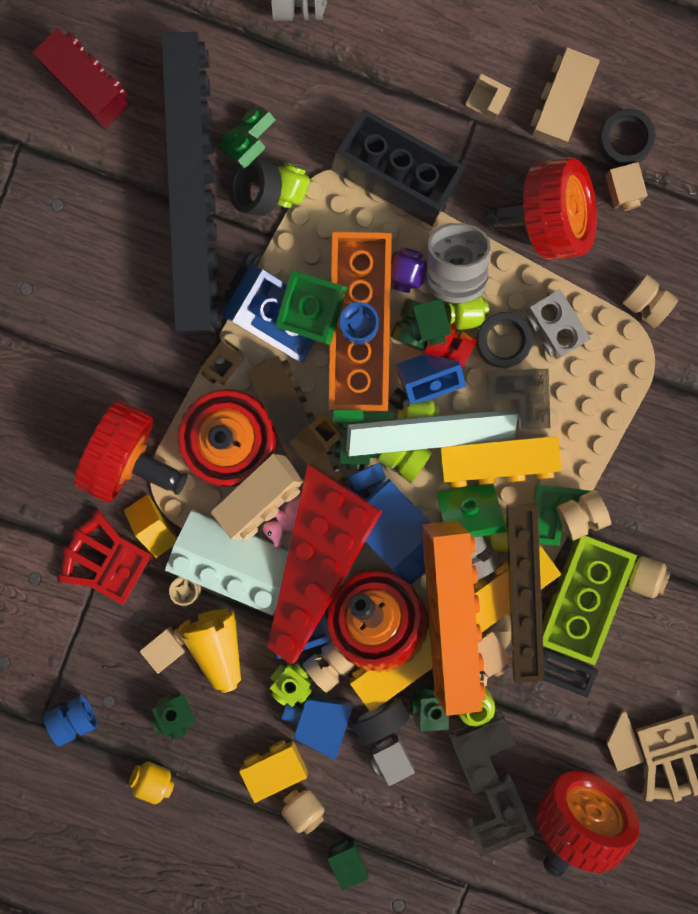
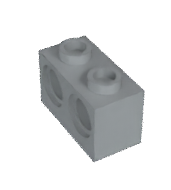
M561 289L526 310L529 314L526 317L529 325L535 332L540 331L544 338L542 345L550 357L554 355L556 359H559L591 339ZM544 306H550L554 309L555 318L553 321L543 319L541 310ZM559 331H566L570 335L571 341L568 346H562L558 343L557 333Z

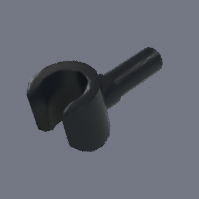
M397 387L388 402L397 409H402L403 406L409 407L410 401L407 399L405 392Z

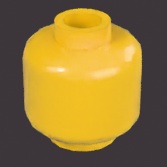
M147 761L141 766L137 765L134 768L129 780V787L132 788L134 797L156 805L164 797L169 798L174 782L171 781L170 770Z

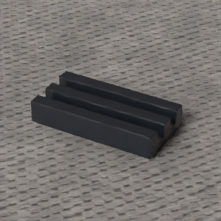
M543 648L544 668L586 685L582 689L545 673L544 681L588 698L598 670ZM551 658L590 674L589 678L547 662V659Z

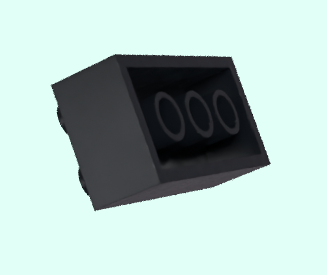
M363 109L337 150L331 170L433 227L457 186L466 166Z

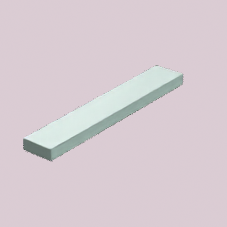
M515 410L350 424L347 430L346 452L349 456L514 440L518 414Z

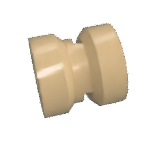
M180 576L171 583L169 588L171 600L180 606L192 604L201 593V585Z

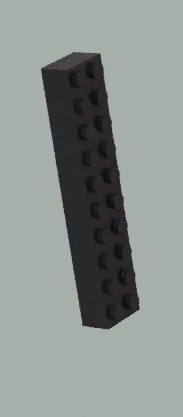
M198 32L162 33L175 332L181 336L217 335V328H221L222 319L221 311L216 307L215 299H220V283L214 278V270H219L218 252H215V248H213V241L218 240L217 224H214L211 212H216V197L213 195L212 189H210V183H215L214 166L211 165V160H209V155L214 154L213 137H210V131L207 127L212 126V110L209 108L208 100H206V97H211L210 79H208L207 71H205V68H210L209 51L206 50L205 41L200 40Z

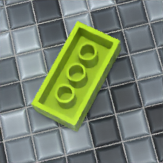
M587 536L574 540L562 569V575L559 577L542 621L543 646L596 665L637 555Z

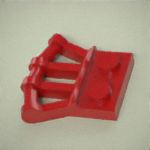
M97 509L92 513L93 516L79 528L74 529L72 532L74 537L68 546L65 545L63 548L61 574L57 576V582L89 586L119 604L124 605L153 554L132 543L127 538L120 536L106 515L100 509ZM98 526H101L113 540L114 545L111 548L89 534ZM83 542L107 555L103 565L98 564L79 552ZM74 560L96 572L95 579L72 575Z

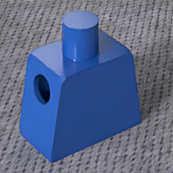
M309 695L305 700L303 708L295 705L291 707L286 703L282 720L297 724L294 739L336 760L353 708V702Z

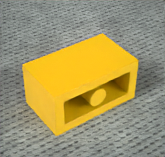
M285 740L280 741L269 748L270 752L262 756L259 753H255L243 760L244 764L239 772L254 803L307 778L308 770L294 741L287 744Z

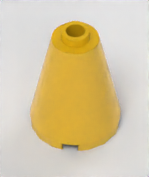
M221 608L199 614V620L192 624L190 619L179 626L178 632L214 690L226 693L237 688V684L241 681L235 614L233 610L228 612L227 608Z

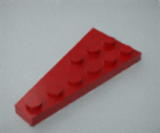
M307 465L268 643L270 650L290 664L296 663L383 512L313 465Z

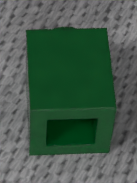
M344 839L331 846V850L328 851L327 860L342 891L369 879L368 868L354 839L348 842Z

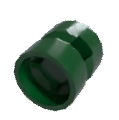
M406 299L400 312V316L403 319L402 321H396L390 337L402 344L425 351L428 342L421 344L419 337L414 338L410 326V321L414 320L412 307L423 303Z

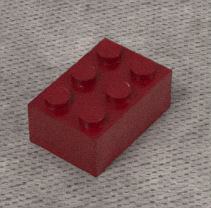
M57 27L32 52L44 68L105 130L130 107L125 100L128 94L123 90L122 85L111 74L106 77V71L91 53L85 56L87 52L70 32L65 35Z

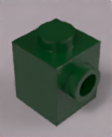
M443 299L413 306L414 320L410 321L413 337H419L421 344L428 342L429 347L446 343L445 337L450 336L452 333Z

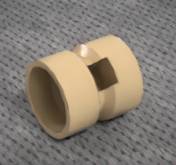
M646 274L629 292L622 304L634 313L641 312V319L654 329L669 315L679 299L667 289L661 291L659 283Z
M596 490L580 496L579 502L570 500L557 506L558 515L571 541L588 535L590 528L597 531L611 525L607 508Z
M333 641L327 642L321 648L322 653L320 655L315 653L303 663V667L310 677L326 693L339 683L340 675L346 677L357 667L347 661L332 644Z

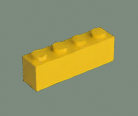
M558 436L439 447L442 481L449 482L450 487L467 486V480L478 479L479 485L496 483L497 477H507L508 482L524 481L525 475L536 474L537 479L554 478V472L562 471Z

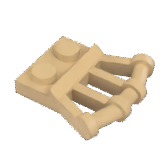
M689 712L635 729L646 763V776L643 787L644 801L665 799L678 802L682 800L681 797L690 794L697 796L698 779L690 758L691 754L697 753L698 755V729L693 714ZM681 758L688 783L678 786L670 761ZM662 764L669 788L655 787L656 765Z

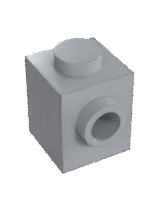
M391 736L385 737L375 744L376 748L373 749L374 758L370 761L377 775L383 774L389 786L415 773L414 766L398 736L393 739Z

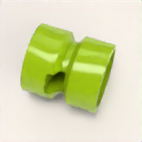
M427 449L381 453L377 460L389 469L396 467L398 469L397 474L409 483H412L432 452Z

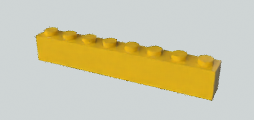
M539 545L542 589L562 574ZM508 561L501 563L499 568L494 571L495 575L485 581L484 578H481L477 583L473 584L474 595H478L480 612L476 613V624L480 625L481 632L510 612ZM429 627L422 649L415 655L412 661L406 663L403 667L396 668L390 672L382 671L381 673L366 671L358 667L351 673L354 677L350 679V685L370 712L377 709L432 669Z

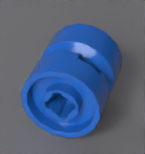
M354 302L348 305L342 311L339 319L340 330L344 338L356 345L370 342L376 336L379 328V317L375 309L364 302Z
M380 463L346 477L351 491L357 493L365 500L371 495L368 489L372 487L375 490L378 489L386 479Z
M83 695L67 701L65 708L57 706L43 714L47 732L53 742L59 747L75 740L76 734L83 736L98 728L95 713Z

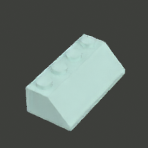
M192 509L174 544L165 571L273 615L276 611L289 549L283 546L276 549L273 542L257 535L247 540L230 539L214 517Z

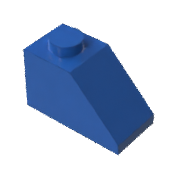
M422 354L395 364L401 386L410 403L428 401L466 387L461 364L456 360Z

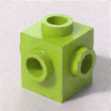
M288 663L285 667L280 665L270 677L273 680L270 689L273 691L271 695L284 706L288 703L293 707L297 701L302 704L312 692L309 688L312 678L309 677L305 668L299 663L296 665ZM287 682H293L296 686V689L294 691H290L287 687H285V684Z

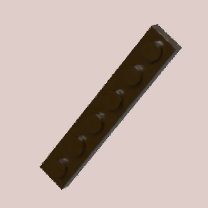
M536 503L506 505L513 681L515 683L544 681L538 505Z

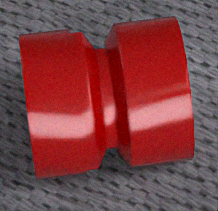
M450 325L452 334L445 337L446 343L431 347L427 345L423 354L459 361L461 368H463L477 339L465 332L457 334L455 327ZM451 344L454 348H456V350L449 349L448 347Z

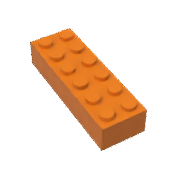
M332 232L331 282L348 288L330 345L329 411L361 410L388 412L392 233ZM354 302L369 304L375 309L379 317L377 334L366 344L356 345L350 343L344 338L340 330L339 319L341 313L348 305Z
M457 520L422 524L434 695L446 716L482 711V700H486V690L484 683L480 682V672L484 671V661L482 654L478 653V642H482V632L480 625L476 624V613L480 612L478 595H474L473 585L478 582L477 569L475 565H472L471 554L476 552L475 539Z

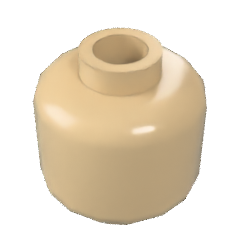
M645 556L639 557L633 565L628 578L630 580L629 589L634 593L649 598H655L659 593L664 594L670 572L666 571L665 563Z
M295 789L283 800L286 805L282 809V816L295 832L309 834L323 822L324 807L310 790H304L299 793Z

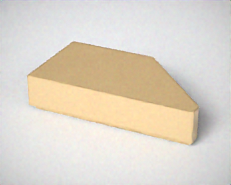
M622 710L606 741L617 771L645 762L625 710Z

